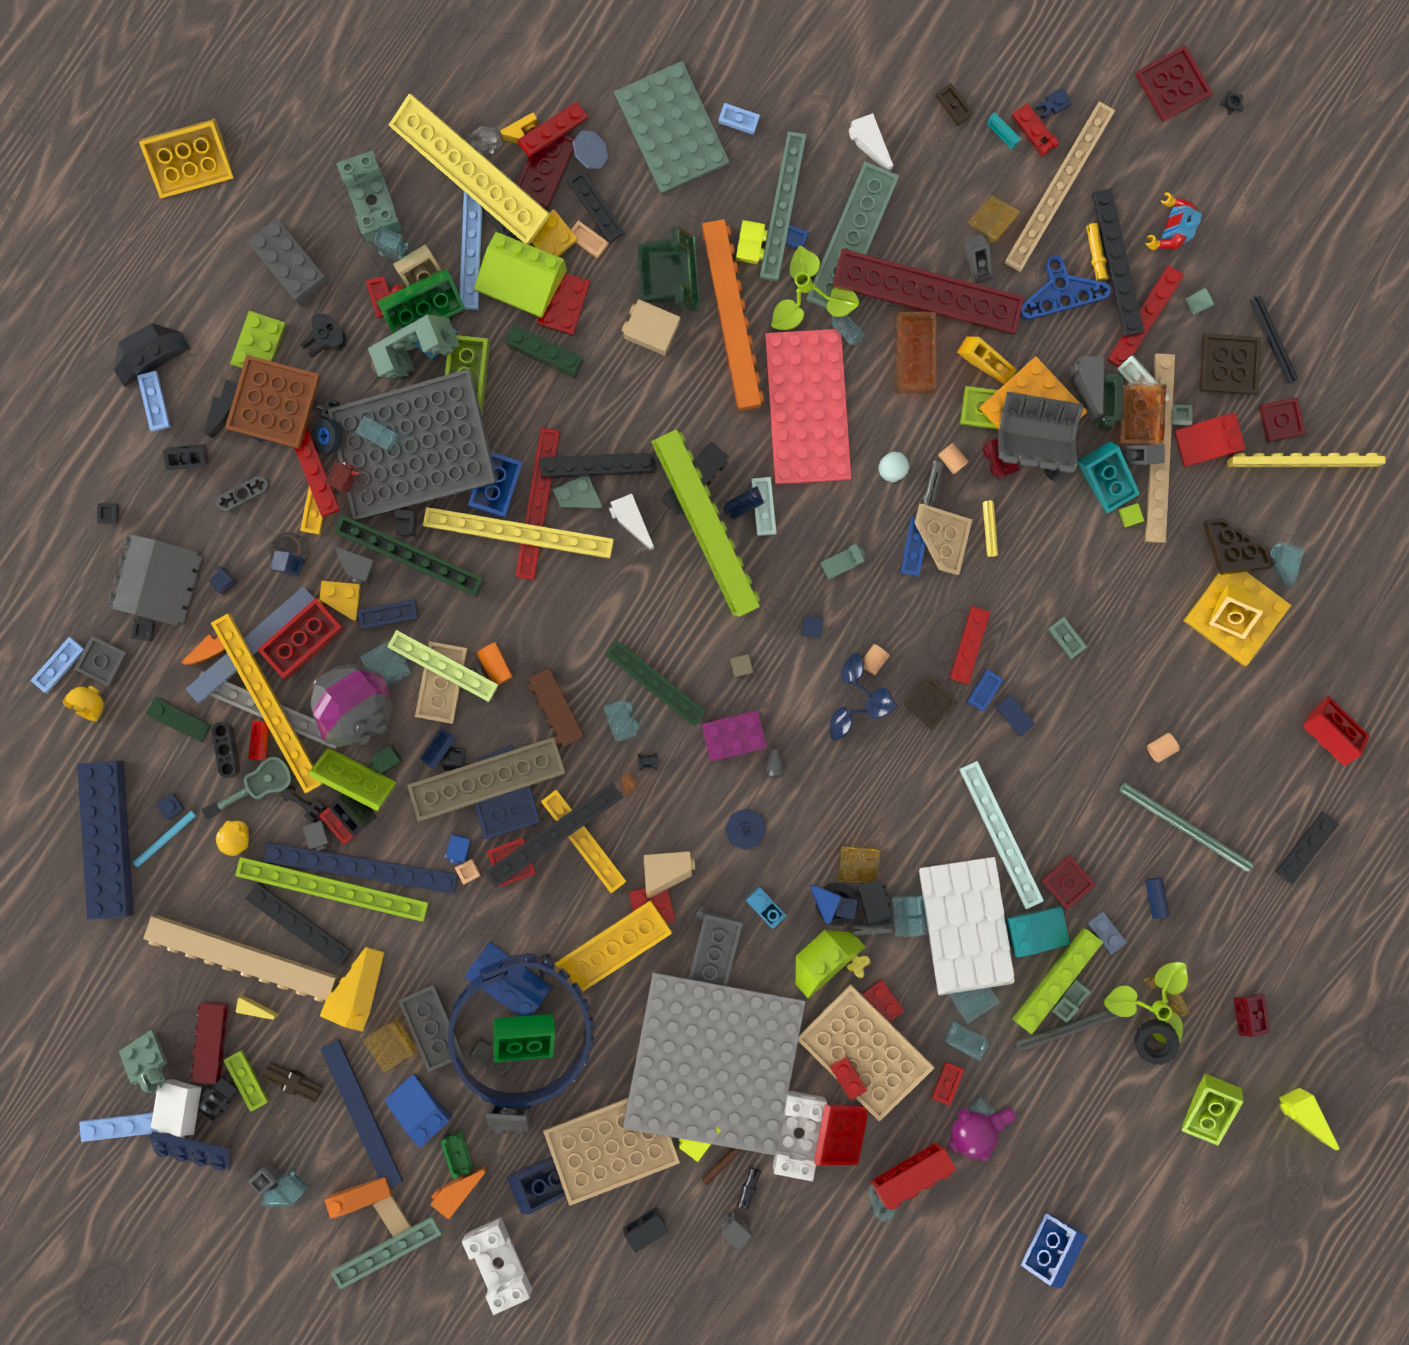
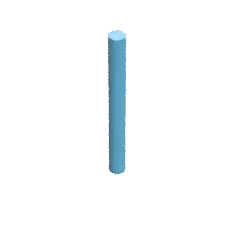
M191 810L134 860L133 864L136 867L142 865L197 816L196 813Z

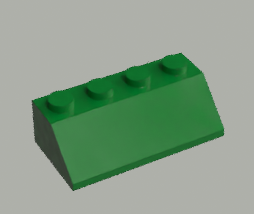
M446 269L376 301L392 334L426 315L450 317L465 309L452 277Z

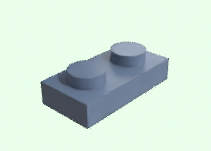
M1101 911L1087 922L1088 926L1103 942L1102 944L1111 955L1127 943L1104 912Z

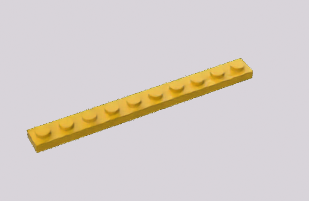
M230 613L211 622L303 791L307 793L322 785V782L309 776L310 770L314 765Z

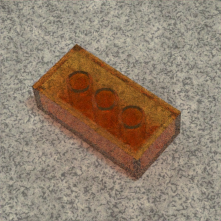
M898 312L895 317V393H934L936 389V312Z

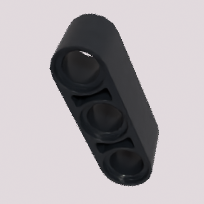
M218 722L212 727L218 772L224 778H233L240 772L234 729L229 723ZM222 726L226 728L224 736H221L219 733V729ZM225 745H228L230 749L227 755H224L222 752V748ZM228 764H231L233 767L231 774H227L225 770Z

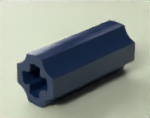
M1158 877L1145 880L1152 918L1159 919L1170 916L1163 879Z

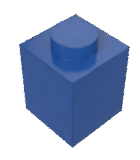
M452 834L445 856L450 859L449 862L461 865V862H466L472 839Z

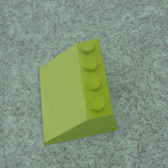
M495 232L487 247L474 290L542 318L567 268L564 259Z

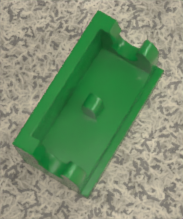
M459 1131L444 1136L440 1142L452 1179L457 1178L462 1173L468 1174L474 1167L463 1132Z

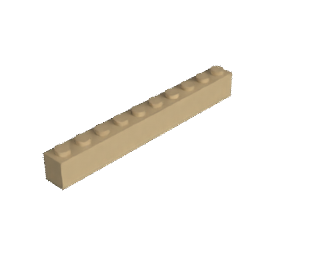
M159 915L151 916L143 938L148 940L150 945L157 947L163 945L167 947L168 951L175 953L181 951L186 953V957L192 959L199 957L204 959L203 962L206 964L215 965L216 963L222 965L224 970H237L241 972L242 976L250 978L255 976L259 978L260 982L267 984L273 982L277 984L278 988L284 990L294 989L296 994L314 996V1000L319 1002H325L328 995L334 992L339 979L337 975Z

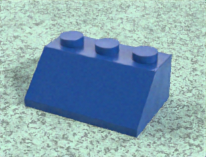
M490 451L497 483L473 489L468 507L488 514L505 517L523 462Z
M1046 1213L1021 1266L1048 1285L1062 1289L1088 1235L1061 1219Z

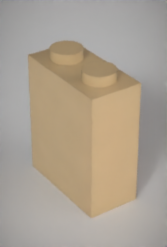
M638 299L637 304L633 303L629 314L631 317L629 322L625 321L623 325L624 339L666 356L681 322L680 317Z

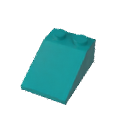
M1109 441L1077 461L1086 481L1107 514L1140 495L1119 446Z
M1062 906L1005 917L1012 954L1017 958L1070 944Z

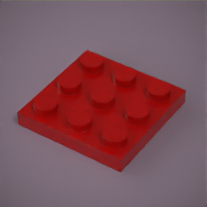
M825 1104L814 1164L819 1166L859 1164L868 1110L863 1105Z

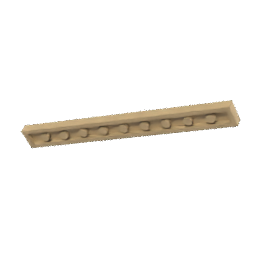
M1100 101L1098 102L1004 262L1005 264L1021 272L1114 114V109Z
M1156 353L1154 355L1153 378L1171 398L1157 411H1154L1153 408L1151 410L1150 444H1164L1165 463L1149 464L1145 542L1151 543L1166 542L1175 355Z

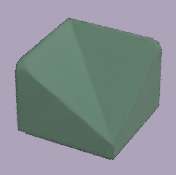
M1206 288L1185 299L1193 316L1214 305Z

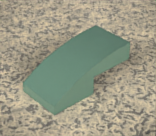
M1075 978L1054 1005L1052 1012L1068 1023L1079 1010L1082 1002L1089 996L1091 990Z

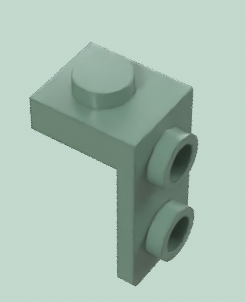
M854 544L847 550L822 561L821 566L827 578L831 579L862 564L866 556L862 547Z

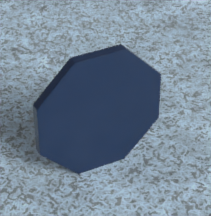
M748 809L733 813L725 827L730 843L744 850L760 845L766 832L762 816Z

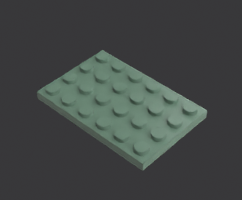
M683 61L614 91V95L661 195L729 165L728 157Z

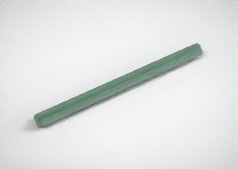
M1127 783L1121 785L1119 789L1121 793L1241 869L1249 872L1253 868L1254 864L1139 790Z

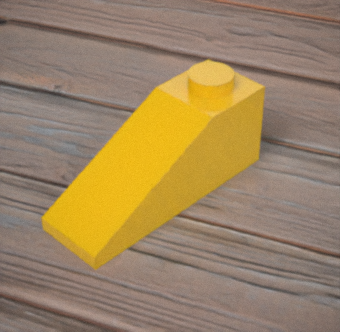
M966 336L957 351L970 364L1004 385L1017 371L1015 367L980 337Z

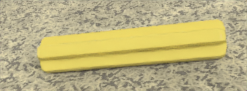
M987 500L983 502L986 550L988 557H995L998 555L994 502Z

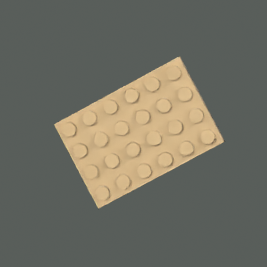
M852 984L799 1034L798 1042L834 1077L835 1075L831 1071L830 1065L845 1056L848 1057L867 1087V1091L856 1097V1099L879 1122L934 1069V1065Z
M628 1098L543 1130L569 1206L679 1164L680 1162L671 1137L624 1129L623 1123Z

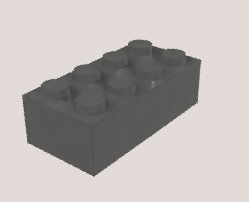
M278 218L274 219L247 241L299 306L329 283Z

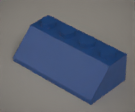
M489 942L465 974V977L473 981L480 976L479 972L483 968L510 956ZM517 967L507 970L508 974L499 982L491 983L481 988L518 1016H532L552 986L527 968Z

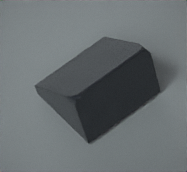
M450 747L444 756V770L451 771L464 767L466 749Z

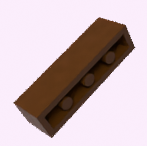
M548 668L528 678L530 681L528 683L532 694L536 693L539 698L536 702L540 710H545L548 716L545 720L549 728L553 727L556 732L553 736L557 744H562L563 747H566L584 738L585 736L551 669Z

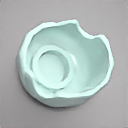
M891 452L881 459L878 469L880 475L886 481L897 482L908 474L910 466L908 459L903 453Z

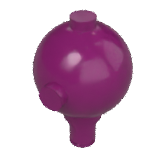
M1010 1107L1000 1113H992L989 1116L982 1112H969L968 1109H963L958 1113L959 1117L953 1124L951 1131L952 1141L948 1143L954 1154L959 1152L969 1159L987 1161L991 1158V1153L997 1146L998 1133L1002 1132L1006 1125L1017 1120L1016 1115Z

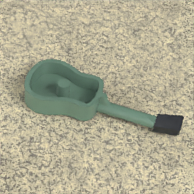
M269 757L254 772L244 777L246 788L219 803L202 808V812L206 819H211L222 812V809L249 794L254 799H262L270 793L285 791L292 785V771L283 759Z

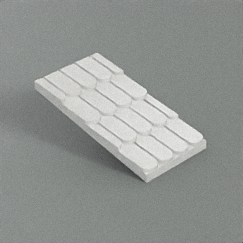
M995 857L920 868L919 874L938 996L1013 984L1015 982Z

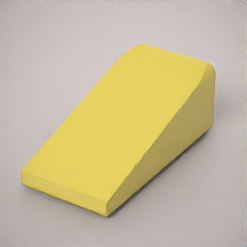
M246 996L238 998L236 1013L272 1020L279 1016V1013Z

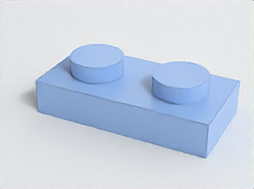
M724 103L718 123L754 135L760 115Z

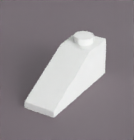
M873 113L853 120L849 129L851 139L855 140L856 145L882 169L891 172L893 164Z
M629 494L612 501V507L609 508L612 518H617L618 522L648 549H654L633 495Z

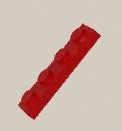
M575 102L519 138L517 143L530 158L588 119V115Z
M974 606L971 607L949 678L950 680L969 685L990 611Z

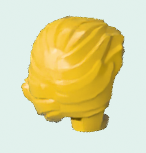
M226 821L216 835V844L219 850L229 856H237L246 850L249 845V827L242 821Z

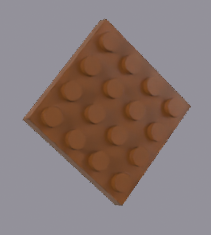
M246 355L225 429L300 449L321 375Z

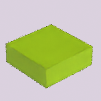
M1138 503L1119 509L1125 528L1144 521Z

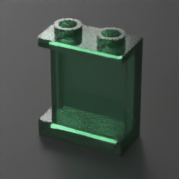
M1104 374L1106 416L1101 417L1095 422V427H1100V430H1112L1113 427L1122 421L1123 375Z

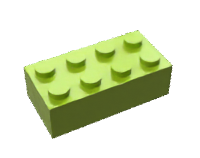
M455 335L459 346L453 349V353L447 355L445 375L465 369L472 371L479 406L483 415L490 342L488 338Z

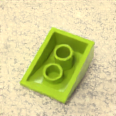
M1204 1074L1196 1089L1181 1130L1218 1146L1244 1102L1242 1088Z

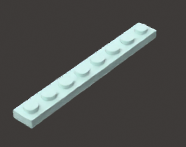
M978 761L960 768V773L1024 908L1028 909L1043 902L1044 900Z

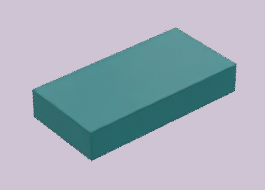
M994 112L989 117L987 125L1013 150L1017 147L1021 138Z

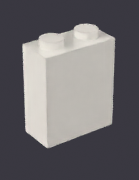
M174 1079L165 1080L162 1088L158 1084L151 1128L159 1130V1133L172 1134L180 1138L194 1135L202 1087Z

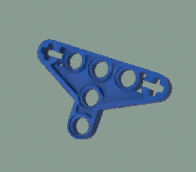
M1052 256L1045 265L1049 282L1022 305L1020 316L1024 320H1033L1105 300L1110 295L1111 288L1105 282L1068 275L1063 259L1059 256ZM1057 261L1060 264V268L1053 270L1050 267V262ZM1055 280H1064L1065 286L1058 288L1055 285ZM1100 287H1101V290H1105V291H1106V292L1103 294V296H1102L1101 293L1095 294L1094 296H1093V294H1092V293H1094V292H1097ZM1080 292L1087 293L1088 300L1081 301L1078 294ZM1061 297H1068L1070 304L1063 306L1060 302ZM1045 301L1050 302L1052 309L1049 311L1044 310L1042 303ZM1035 303H1038V309L1032 311L1031 315L1028 312H1024L1027 307L1029 309L1036 308L1037 305Z

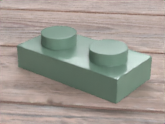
M1062 617L1048 628L1070 659L1087 648L1065 617Z

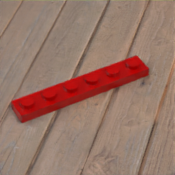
M1170 265L1166 267L1139 309L1144 333L1125 338L1123 335L1107 361L1119 368L1130 356L1134 355L1184 277L1183 273Z
M306 427L300 449H294L319 512L324 518L340 511V507L309 429Z

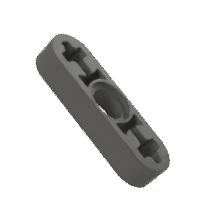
M256 476L220 495L216 500V505L224 512H231L267 493L270 488L269 481L262 476ZM258 481L265 483L262 485V490L259 488H255L256 486H258ZM249 485H250L252 488H255V489L253 490V491L255 492V494H253L252 490L248 487ZM242 489L248 491V496L245 499L238 497V493ZM235 498L238 501V503H236L234 500L229 502V507L222 506V504H224V499L229 501Z

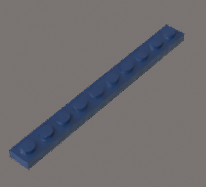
M267 842L264 862L452 894L455 893L458 874L270 842Z

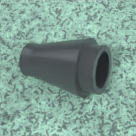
M779 749L768 750L766 767L768 778L783 777L785 770Z

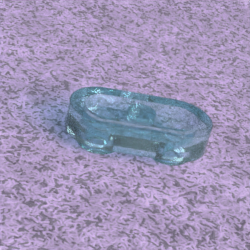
M847 315L832 317L831 323L833 328L849 344L859 345L863 341V331Z
M870 1184L868 1195L876 1217L884 1222L891 1220L894 1216V1209H887L885 1213L880 1212L881 1208L885 1206L881 1203L877 1194H874V1188Z

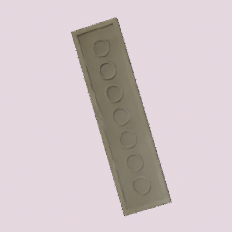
M552 737L409 784L407 787L417 821L422 822L481 801L565 775L566 772L556 740Z

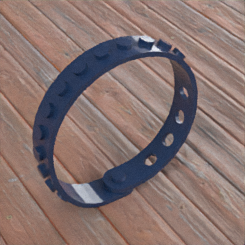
M532 953L514 955L483 968L479 972L480 976L470 982L459 994L449 1018V1053L459 1077L481 1100L500 1107L524 1108L544 1103L556 1095H560L571 1083L576 1081L582 1067L588 1062L589 1048L593 1046L594 1036H591V1029H594L593 1017L588 1015L587 1010L591 1008L587 998L583 999L581 992H583L577 982L574 983L572 981L571 975L567 970L561 969L549 958H542ZM517 967H534L544 970L559 979L578 1002L585 1022L583 1042L572 1065L561 1077L551 1084L523 1093L496 1091L475 1079L462 1063L454 1044L453 1028L462 1006L479 989L502 980L508 974L507 970Z

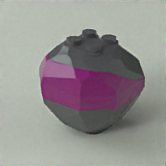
M355 664L339 665L319 676L313 683L311 710L321 738L326 743L339 747L355 743L364 745L369 742L372 735L376 733L382 734L387 729L386 725L392 717L393 705L385 678L377 671Z

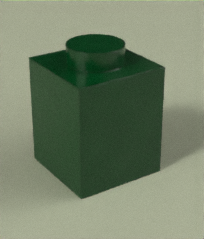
M393 745L387 746L370 758L373 770L380 774H385L403 762Z

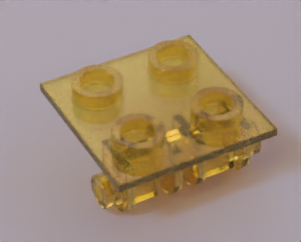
M991 195L967 224L989 236L987 238L988 241L994 243L998 241L1002 233L1006 232V229L1017 219L1016 217L1021 212Z
M847 845L840 847L841 857L838 880L865 883L876 881L881 849L875 847L864 848V846L851 847Z

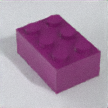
M758 710L701 724L710 762L767 748Z

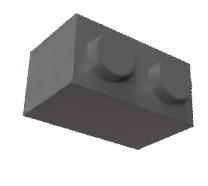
M734 1210L730 1214L727 1212L720 1220L721 1235L739 1251L752 1237L751 1226Z

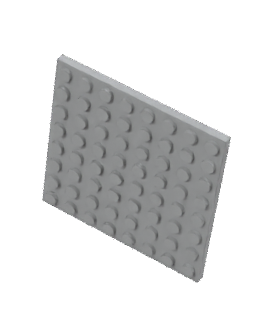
M653 972L623 1128L776 1156L805 1000ZM716 1127H718V1128L721 1130L718 1135H717Z

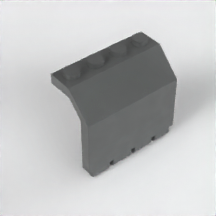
M1007 392L998 431L999 458L1007 463L1017 464V461H1019L1020 465L1032 467L1039 465V468L1050 470L1058 468L1059 471L1073 473L1078 465L1076 434L1083 411V404Z
M129 535V538L126 537L123 544L125 549L124 556H120L118 567H121L119 575L116 574L113 580V585L115 586L114 593H110L108 598L109 608L176 626L178 622L185 624L189 611L182 609V607H190L194 592L187 591L188 587L195 589L199 574L192 572V570H200L203 557L197 556V551L154 539Z

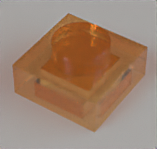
M623 774V793L630 794L631 790H635V778H631V774Z

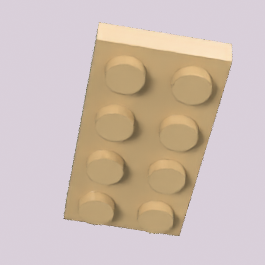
M429 641V648L465 667L467 648ZM424 667L415 717L454 724L461 687Z

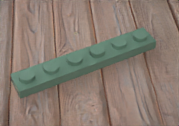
M434 1215L338 1266L331 1271V1275L341 1290L442 1235L443 1231Z

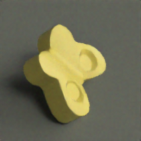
M856 956L852 959V963L848 964L847 968L860 979L864 977V967L869 965L871 961L868 956Z

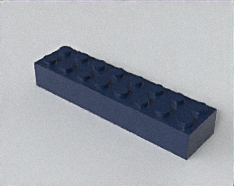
M124 761L77 764L87 920L134 915Z

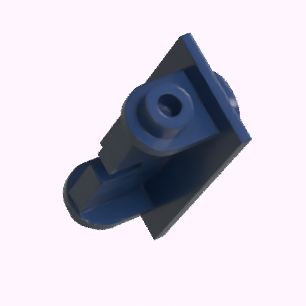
M758 486L726 502L727 504H725L723 510L726 514H731L734 520L764 504Z

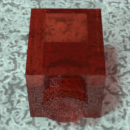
M335 462L325 483L341 492L349 493L359 472L353 469L354 466L348 462Z

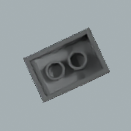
M1080 356L1070 367L1069 376L1072 378V384L1083 407L1088 411L1089 420L1094 422L1103 414L1104 357Z
M492 1104L486 1115L489 1129L494 1130L495 1133L514 1131V1134L520 1135L529 1132L532 1106L513 1108Z

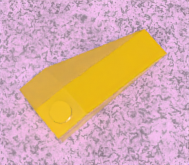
M365 947L351 965V970L345 977L341 978L340 984L334 992L328 995L320 1014L321 1017L343 1027L363 1032L375 994L384 956L383 951Z

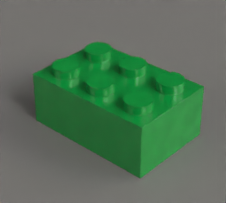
M553 1014L493 1018L492 1047L494 1062L553 1058L555 1041Z

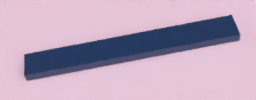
M338 1039L321 1047L322 1054L378 1178L386 1177L389 1188L402 1183L403 1179L340 1040Z

